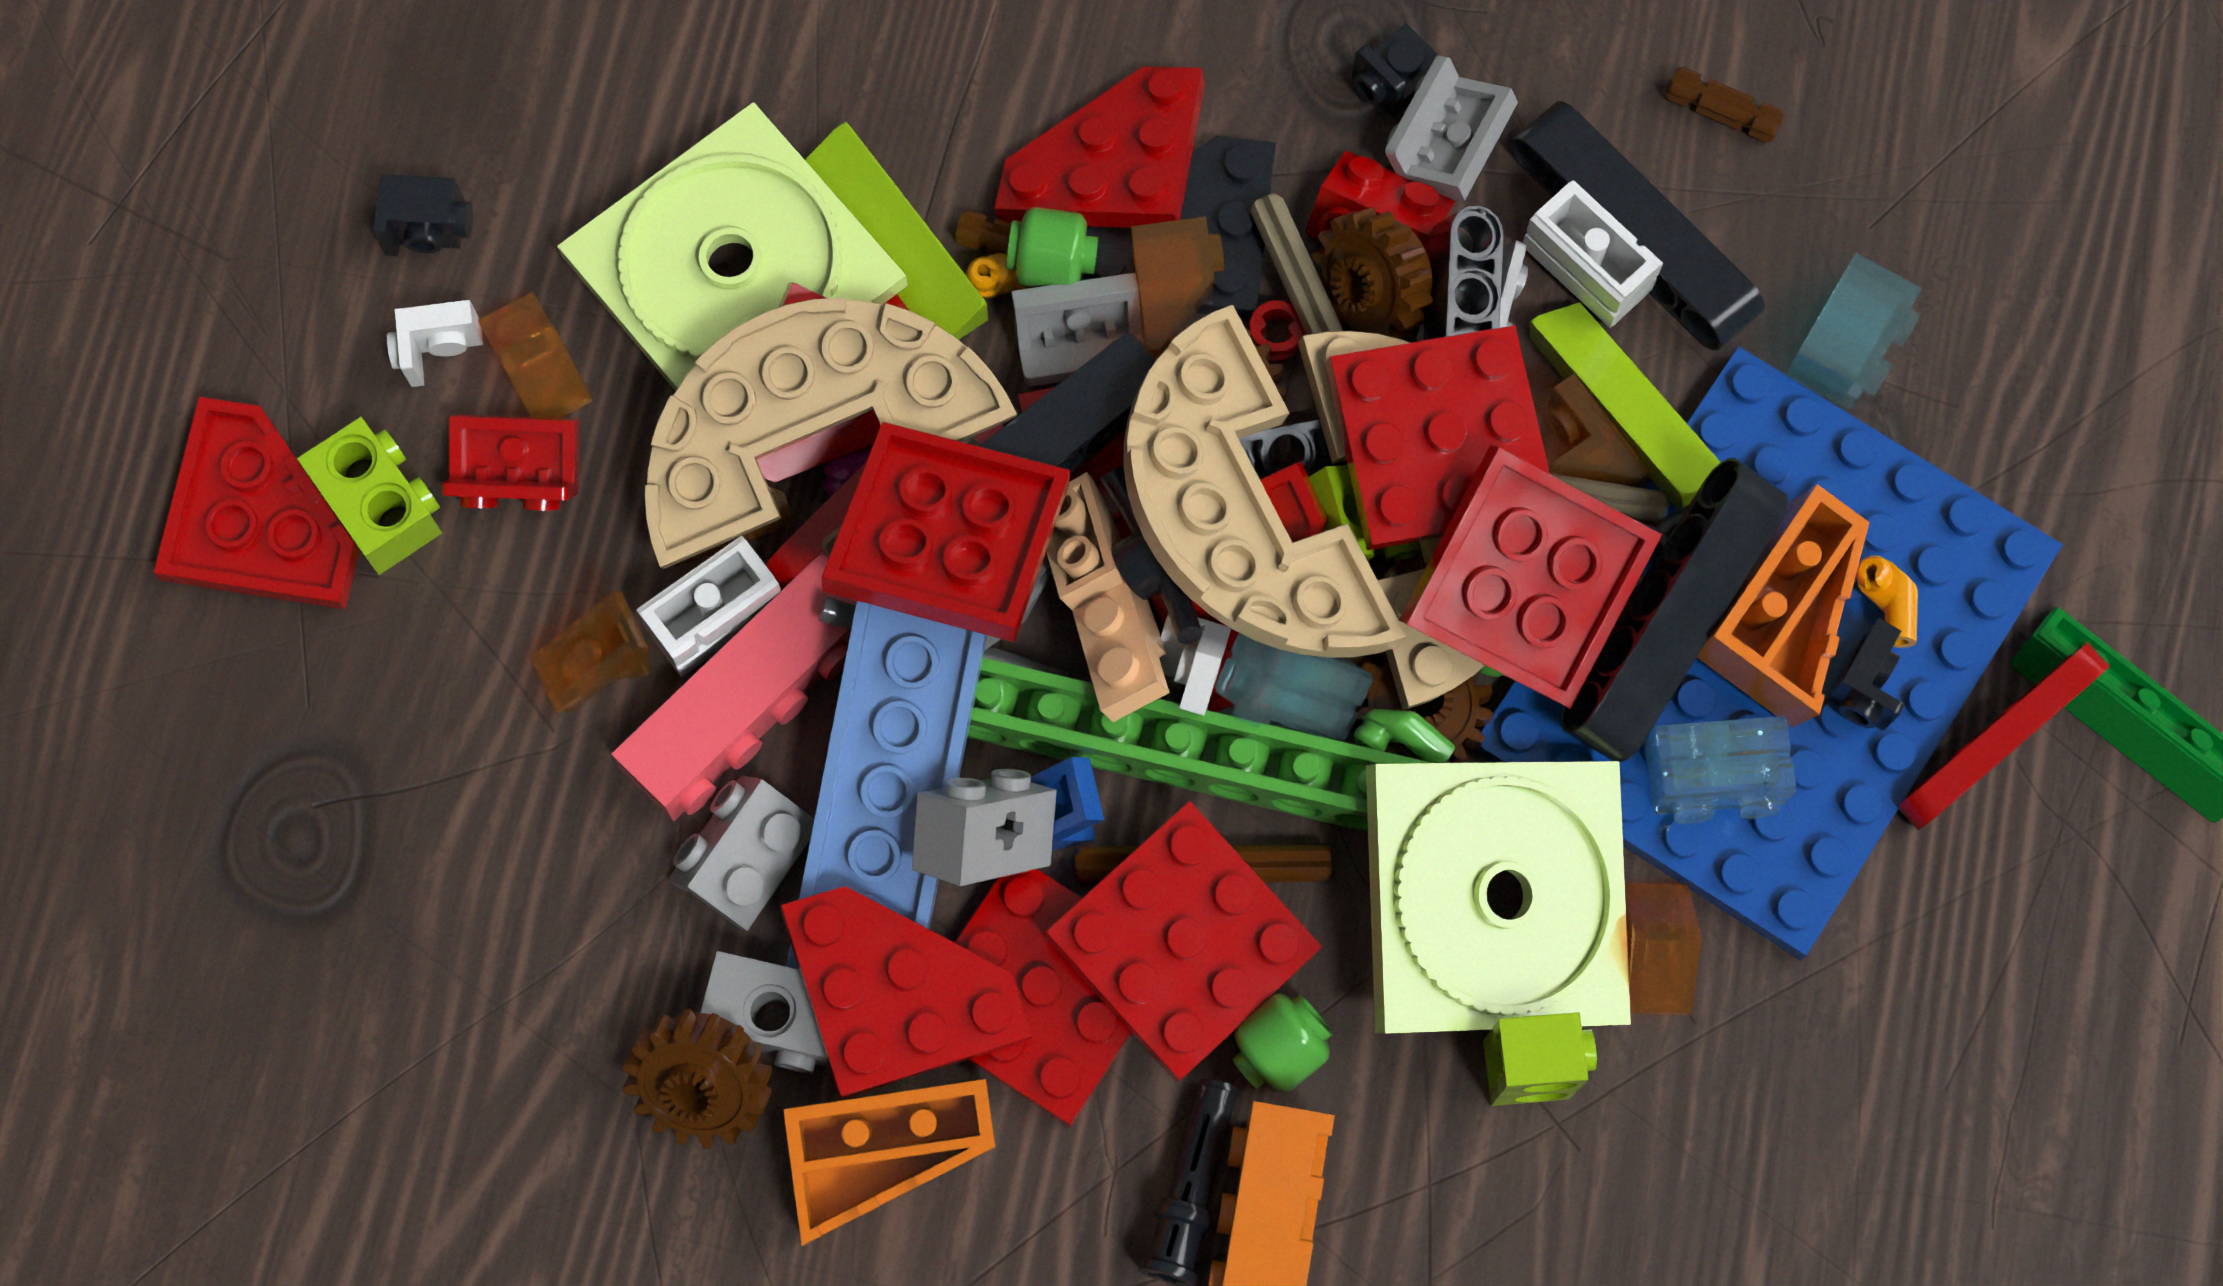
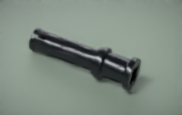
M1209 1078L1199 1079L1198 1093L1186 1136L1183 1140L1168 1198H1161L1160 1203L1156 1204L1153 1216L1159 1221L1149 1257L1141 1259L1138 1268L1140 1273L1148 1277L1177 1286H1196L1198 1275L1193 1271L1203 1233L1210 1232L1213 1224L1212 1212L1206 1208L1218 1164L1223 1153V1146L1235 1102L1240 1094L1237 1087Z

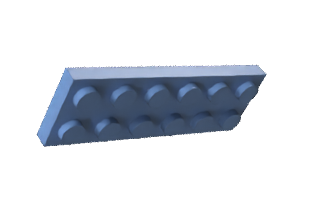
M857 601L799 900L847 886L930 929L939 879L912 870L917 793L944 788L947 779L960 777L987 635ZM790 943L786 967L798 969Z

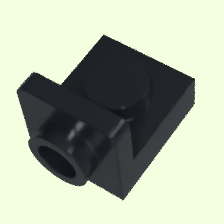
M1405 23L1374 50L1365 44L1356 51L1352 71L1355 88L1366 102L1373 106L1379 104L1393 118L1411 103L1418 81L1427 74L1438 54Z
M1880 618L1862 635L1827 699L1839 705L1840 713L1852 723L1864 728L1877 727L1878 729L1885 730L1899 717L1905 706L1898 699L1880 690L1899 661L1900 656L1892 652L1891 649L1902 631Z

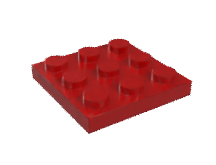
M1515 325L1330 356L1325 362L1366 550L1442 537L1490 444L1500 447L1550 474Z
M882 422L821 577L822 592L1015 642L1069 487L1070 470Z
M1490 444L1399 621L1571 709L1662 534L1500 447Z
M1191 801L1185 804L1043 933V936L1175 1082L1182 1080L1322 948L1319 942Z
M1034 869L999 877L955 941L956 944L1013 973L1033 1037L1028 1041L980 1055L967 1061L1071 1128L1132 1033L1043 936V933L1082 898L1040 870Z

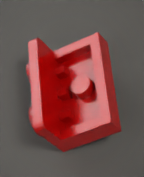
M1345 151L1321 185L1305 231L1307 235L1319 240L1318 235L1320 232L1332 228L1331 220L1354 211L1357 212L1368 207H1374L1377 215L1389 211L1393 213L1395 220L1408 225L1419 238L1427 253L1430 231L1435 224L1450 216L1456 201L1439 194L1428 184L1413 182L1383 168L1377 161L1371 158L1357 156Z
M467 414L449 416V479L442 482V496L460 497V506L466 508L498 507V498L523 499V509L552 511L561 509V500H569L579 494L580 419Z

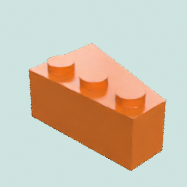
M1818 484L1788 504L1781 523L1697 656L1698 659L1792 728L1820 715L1825 697L1821 692L1829 661L1835 657L1840 637L1836 636L1843 607L1845 601L1850 599L1870 523Z
M986 1078L783 1109L801 1245L803 1246L917 1186L993 1149L996 1144Z
M1253 1101L1246 1128L1233 1127L1227 1166L1240 1168L1235 1195L1222 1194L1216 1233L1229 1235L1225 1262L1212 1260L1208 1286L1307 1285L1314 1243L1313 1233L1318 1200H1321L1324 1184L1322 1174L1328 1136H1332L1335 1115Z

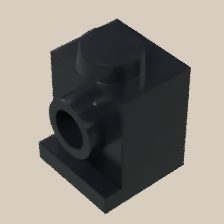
M381 174L373 232L386 256H398L400 245H405L408 249L420 253H436L441 248L460 249L462 238H470L473 227V208L471 202L464 200L455 178Z

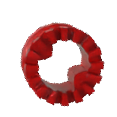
M1281 300L1268 301L1260 305L1253 312L1249 322L1252 342L1257 347L1266 343L1271 347L1269 360L1272 363H1278L1279 360L1285 362L1289 357L1293 358L1298 350L1300 351L1298 342L1304 335V329L1292 304ZM1278 318L1281 319V322L1285 323L1286 321L1289 326L1287 331L1288 340L1283 343H1273L1263 337L1266 330L1265 321L1269 322L1271 319L1278 321Z

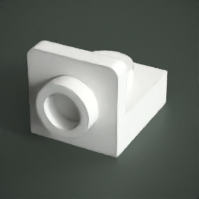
M470 300L395 309L396 331L388 332L387 347L391 366L393 369H401L411 387L424 386L422 353L429 352L435 356H455L465 352L467 347L483 345L481 321Z
M1168 613L1161 635L1166 655L1159 658L1165 675L1175 677L1174 682L1186 685L1179 708L1205 716L1231 628L1198 618L1202 629L1201 638L1192 644H1182L1176 638Z

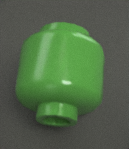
M1032 207L1025 212L1022 221L1012 220L1006 269L1016 271L1018 283L1025 288L1073 284L1081 280L1082 273L1094 274L1099 237L1087 236V223L1080 213Z
M1275 993L1234 1030V1039L1240 1052L1232 1059L1243 1076L1255 1088L1258 1089L1267 1082L1272 1088L1280 1092H1290L1329 1059L1330 1049L1326 1040L1333 1033L1322 1016L1301 994L1291 999L1282 993Z

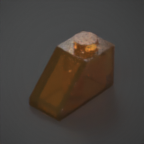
M1206 217L1131 226V244L1139 287L1145 347L1155 358L1164 353L1169 347L1171 340L1181 332L1211 293L1214 284V272L1224 271L1220 233L1208 235Z

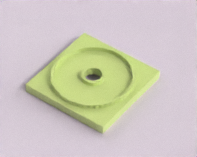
M754 102L557 246L563 259L675 391L696 365V360L715 342L739 325L762 313L778 308L789 282L796 283L826 298H845L846 300L867 301L884 304L908 286L907 277ZM728 243L743 244L753 251V260L749 268L744 273L734 277L720 276L713 272L708 265L712 253L720 246Z
M1619 761L1366 765L1375 1033L1491 1030L1500 1018L1580 1012L1582 1026L1631 1024ZM1504 870L1512 873L1518 879L1523 890L1522 906L1519 912L1510 920L1498 917L1491 910L1487 902V887L1490 880L1497 873Z

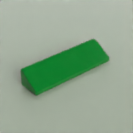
M2055 605L2011 659V666L2035 685L2071 653L2088 642L2109 664V668L2064 708L2206 819L2213 823L2219 822L2223 818V733Z

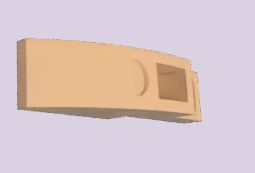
M1086 472L1069 482V487L1046 551L1059 598L1073 612L1100 710L1112 722H1115L1170 693L1159 659L1166 655V651L1148 600L1141 599L1133 592L1115 564L1111 548L1115 543L1122 540V537L1093 478Z

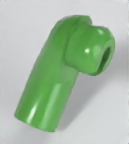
M1374 708L1361 717L1363 724L1354 732V740L1358 746L1384 752L1389 742L1404 744L1423 761L1430 763H1445L1455 749V745L1413 711Z

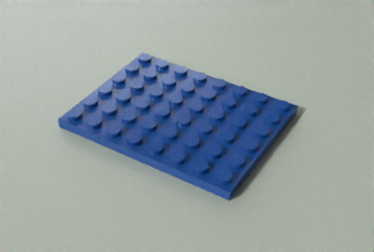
M1738 346L1687 424L1720 462L1728 458L1738 459L1785 492L1788 497V504L1818 484L1870 522L1860 561L1868 556L1877 555L1893 562L1916 584L1918 591L1917 643L1906 648L1892 647L1891 651L1899 655L1900 658L1890 677L1880 689L1904 703L1905 706L1899 717L1885 730H1881L1877 727L1864 728L1852 723L1840 713L1839 705L1827 699L1862 635L1878 618L1885 619V613L1861 591L1855 577L1850 599L1845 601L1836 636L1840 637L1836 654L1829 661L1821 694L1825 695L1820 715L1792 728L1696 657L1641 747L1628 760L1619 763L1623 847L1802 961L1808 955L1898 810L1897 805L1909 793L2063 544ZM1651 479L1644 487L1645 489L1660 491ZM1670 501L1668 514L1677 510ZM1648 561L1641 576H1645L1652 565L1650 561ZM1517 681L1514 682L1494 712L1490 725H1486L1481 733L1485 739L1478 751L1474 750L1493 763L1611 761L1563 730L1561 727V716L1564 705Z

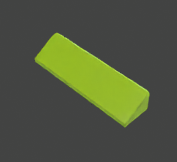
M847 122L835 128L805 161L907 277L908 286L897 293L903 303L911 312L934 322L958 340L988 321L987 304L984 298Z
M1580 302L1541 314L1529 322L1531 342L1659 490L1668 494V499L1672 505L1678 510L1690 504L1706 477L1720 463L1718 458Z

